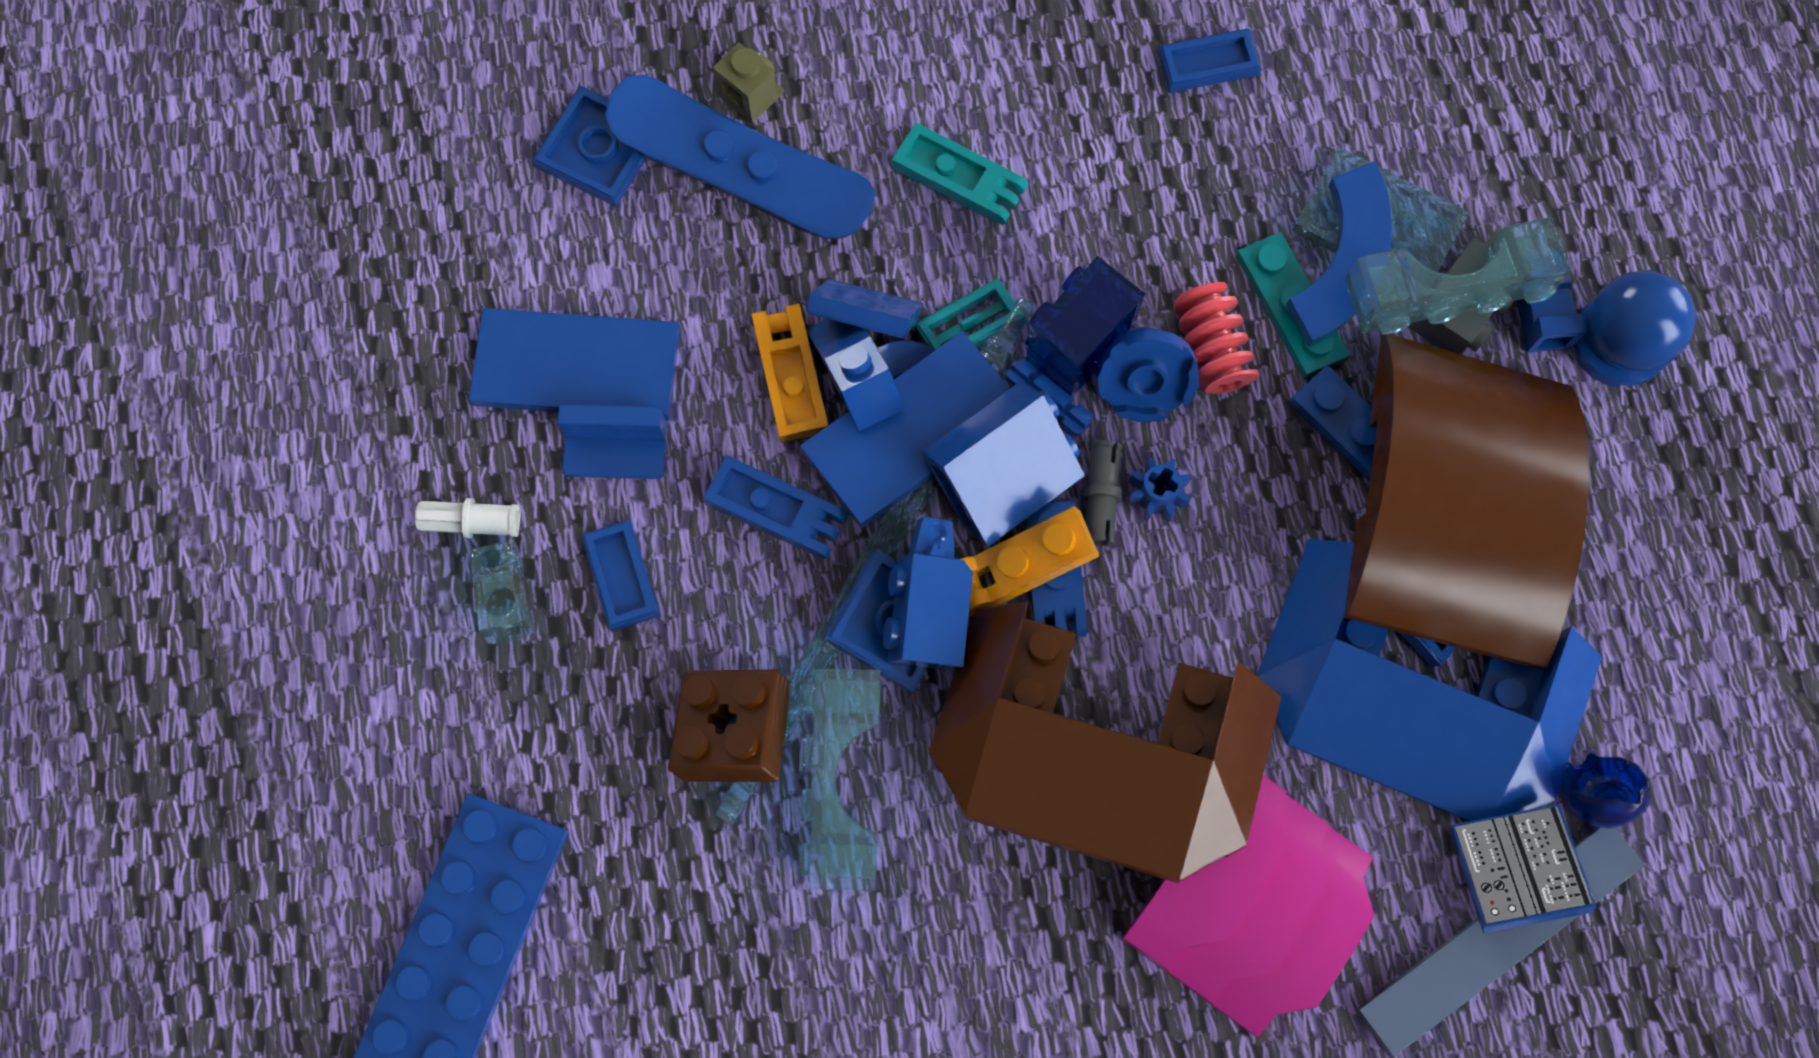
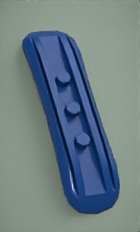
M646 75L626 76L611 91L605 112L611 132L621 143L645 158L723 191L803 232L825 239H842L855 233L871 213L876 193L870 181L859 173L800 151L755 131L703 105L656 78Z

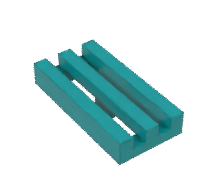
M996 278L917 322L914 325V329L919 337L921 336L926 346L936 350L960 332L966 333L1006 310L1008 312L1007 315L967 336L977 348L1023 322L1024 315L1000 279ZM994 295L1000 300L937 336H934L931 332L936 327Z

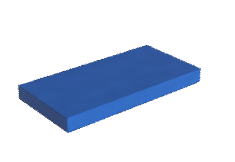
M483 308L469 402L472 406L559 412V404L661 407L666 420H670L681 329L679 322Z
M963 331L893 379L905 407L904 410L861 431H858L852 417L847 412L800 445L803 455L861 529L934 477L933 472L921 453L1010 389Z

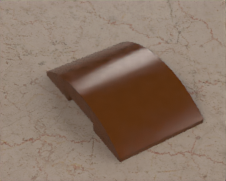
M1385 333L1380 341L1369 427L1376 428L1366 513L1357 519L1344 617L1544 670L1549 665L1566 619L1576 582L1585 534L1589 491V453L1585 421L1579 399L1570 385Z

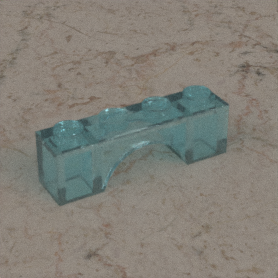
M1552 217L1503 227L1487 248L1485 266L1473 273L1464 275L1439 273L1420 263L1407 248L1357 258L1345 277V282L1361 332L1366 333L1380 330L1382 334H1391L1407 328L1412 322L1428 319L1429 323L1438 324L1451 320L1458 316L1460 312L1477 309L1478 313L1482 314L1496 311L1506 306L1508 302L1525 299L1527 303L1546 300L1556 294L1557 287L1572 271Z
M815 669V681L805 682L804 710L805 713H814V735L804 734L803 767H813L812 789H802L801 821H811L810 843H801L799 871L800 876H809V889L874 891L876 889L877 832L856 822L845 810L839 798L836 777L840 759L850 743L864 732L880 726V670Z

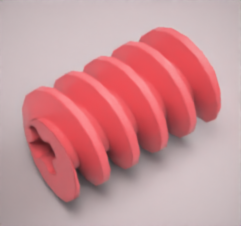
M1214 282L1192 288L1180 294L1173 306L1176 315L1181 317L1178 326L1182 334L1186 335L1184 341L1190 345L1197 358L1198 388L1202 389L1206 394L1232 392L1252 383L1260 377L1257 369L1243 370L1242 366L1251 362L1255 357L1252 351H1237V348L1248 342L1249 337L1244 332L1232 333V330L1242 325L1244 320L1241 314L1227 315V312L1238 305V300L1235 296H1221L1228 288L1225 282Z

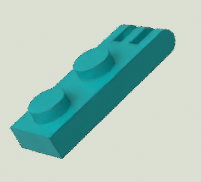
M915 122L892 158V169L1001 225H1004L1010 216V213L1005 208L1014 209L1019 202V197L1015 193L1023 194L1029 185L1022 176Z

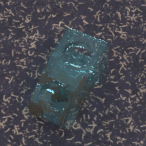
M513 539L473 548L471 550V565L478 631L489 645L536 636L533 615L530 611L527 585L524 583L521 556L516 541Z

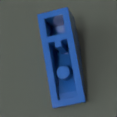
M825 319L806 329L817 354L858 431L905 409L891 372L865 328Z

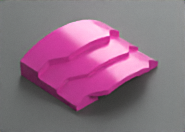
M1264 775L1246 847L1227 858L1224 856L1200 869L1197 874L1180 883L1164 879L1156 892L1148 897L1121 938L1123 942L1257 1038L1276 1014L1317 1008L1344 968L1375 916L1363 879L1373 856L1329 827L1330 824L1286 795V790Z

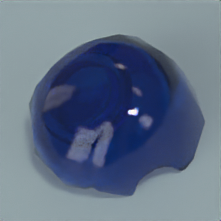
M1589 753L1584 762L1577 767H1574L1573 763L1566 761L1563 765L1561 783L1564 799L1575 817L1596 828L1611 829L1626 825L1646 812L1650 805V780L1640 766L1622 757H1599L1595 753Z

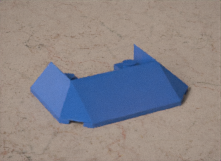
M1309 539L1256 675L1281 695L1276 719L1286 744L1467 821L1535 809L1555 801L1602 656L1573 626H1570L1561 632L1549 665L1544 670L1488 656L1474 696L1379 657L1389 629L1344 617L1354 543Z

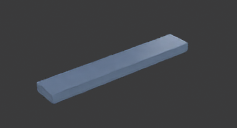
M1611 821L1602 823L1574 845L1595 903L1645 866ZM1580 915L1488 933L1482 932L1479 920L1476 918L1355 1011L1388 1056L1395 1057Z

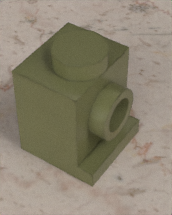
M739 42L713 67L718 96L751 123L757 120L784 93V89L776 83L775 68L769 59L758 51L744 47Z

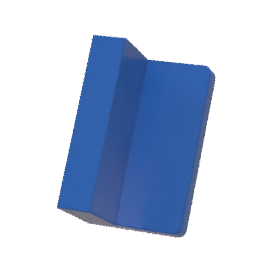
M559 404L558 425L565 436L562 472L566 477L661 479L663 477L667 421L661 407Z

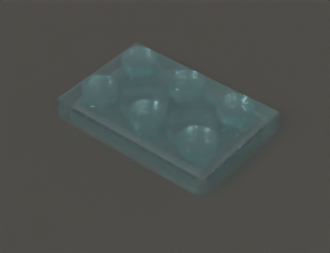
M1338 147L1298 217L1292 232L1336 253L1339 243V219L1335 201L1328 185L1332 178L1370 162ZM1379 167L1389 193L1393 228L1391 247L1381 277L1423 298L1470 212Z

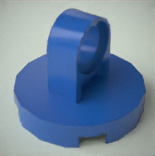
M1137 327L1129 330L1125 335L1116 338L1103 350L1097 365L1098 390L1102 400L1105 398L1108 403L1113 405L1115 413L1120 417L1137 422L1161 421L1169 418L1168 411L1179 407L1182 403L1185 408L1192 402L1199 387L1197 358L1190 345L1176 334L1159 329Z

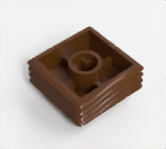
M777 669L685 671L682 675L668 770L684 782L778 781L791 682ZM736 718L735 724L727 725L731 720Z

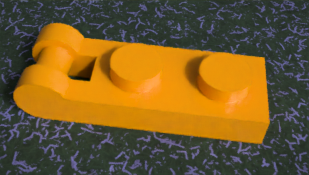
M799 303L785 306L786 311L767 315L766 310L751 313L780 443L814 436L828 426ZM785 331L791 332L792 338L774 342L772 340L771 334Z
M1074 506L975 556L959 559L964 560L973 572L969 616H973L976 608L1001 605L1099 557L1081 511ZM991 572L995 584L983 588L979 577Z

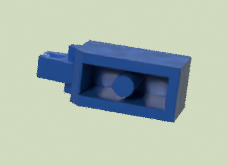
M929 517L918 519L908 555L899 558L898 565H894L891 569L888 591L889 595L894 597L893 615L887 618L883 630V647L889 649L887 662L946 670L962 668L964 666L973 572L964 560L954 559L952 521Z

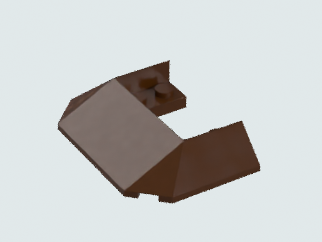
M1028 601L976 608L974 610L966 636L964 666L955 669L929 748L930 757L938 771H941L955 796L954 800L965 819L1175 883L1182 882L1197 874L1200 869L1224 856L1227 858L1246 847L1281 695L1239 661L1231 677L1179 663L1158 741L1153 743L1054 714L1076 633L1026 619Z

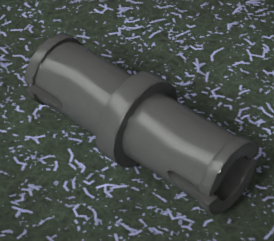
M1106 440L1090 443L1088 484L1083 486L1082 498L1087 500L1085 523L1094 544L1109 547L1115 545L1116 505L1122 501L1123 489L1118 487L1120 455L1123 445L1114 443L1113 447V441Z

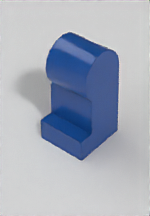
M1548 258L1518 262L1517 265L1524 269L1515 286L1516 289L1521 291L1518 295L1517 306L1526 352L1571 349L1587 333L1583 313L1576 314L1570 289V271L1566 261L1563 258Z

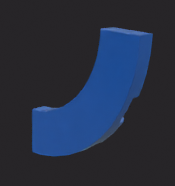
M1376 161L1331 179L1328 185L1335 201L1339 219L1337 251L1331 264L1322 276L1304 291L1290 297L1286 304L1308 347L1326 339L1355 316L1371 295L1387 263L1393 230L1392 209L1389 193Z

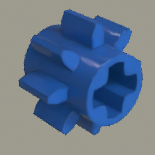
M1150 457L1145 464V475L1134 471L1131 474L1129 483L1139 488V490L1131 494L1128 503L1129 505L1140 503L1146 510L1144 513L1145 521H1148L1152 514H1163L1164 519L1170 522L1175 515L1173 505L1186 508L1190 502L1191 497L1181 492V489H1184L1189 484L1191 475H1180L1179 471L1174 468L1176 460L1173 458L1168 464L1156 465L1155 460ZM1157 482L1167 486L1163 496H1157L1153 493Z

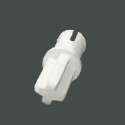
M466 498L464 503L421 501L415 510L416 528L420 531L463 533V537L471 539L473 534L510 535L512 537L519 535L521 509L518 504L475 503L473 498Z

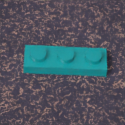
M1282 232L1237 251L1235 257L1303 380L1316 375L1327 364L1332 368L1349 359L1351 355L1337 331L1326 339L1308 347L1286 306L1289 298L1304 291L1311 284Z

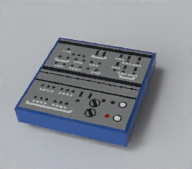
M1559 804L1451 825L1450 834L1483 933L1594 912L1596 903Z

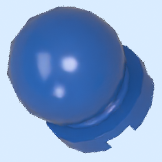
M1653 269L1628 272L1612 279L1578 313H1583L1587 333L1573 346L1578 355L1576 360L1579 366L1593 379L1611 387H1619L1620 385L1634 386L1649 382L1669 362L1680 355L1691 340L1697 321L1691 294L1675 278Z

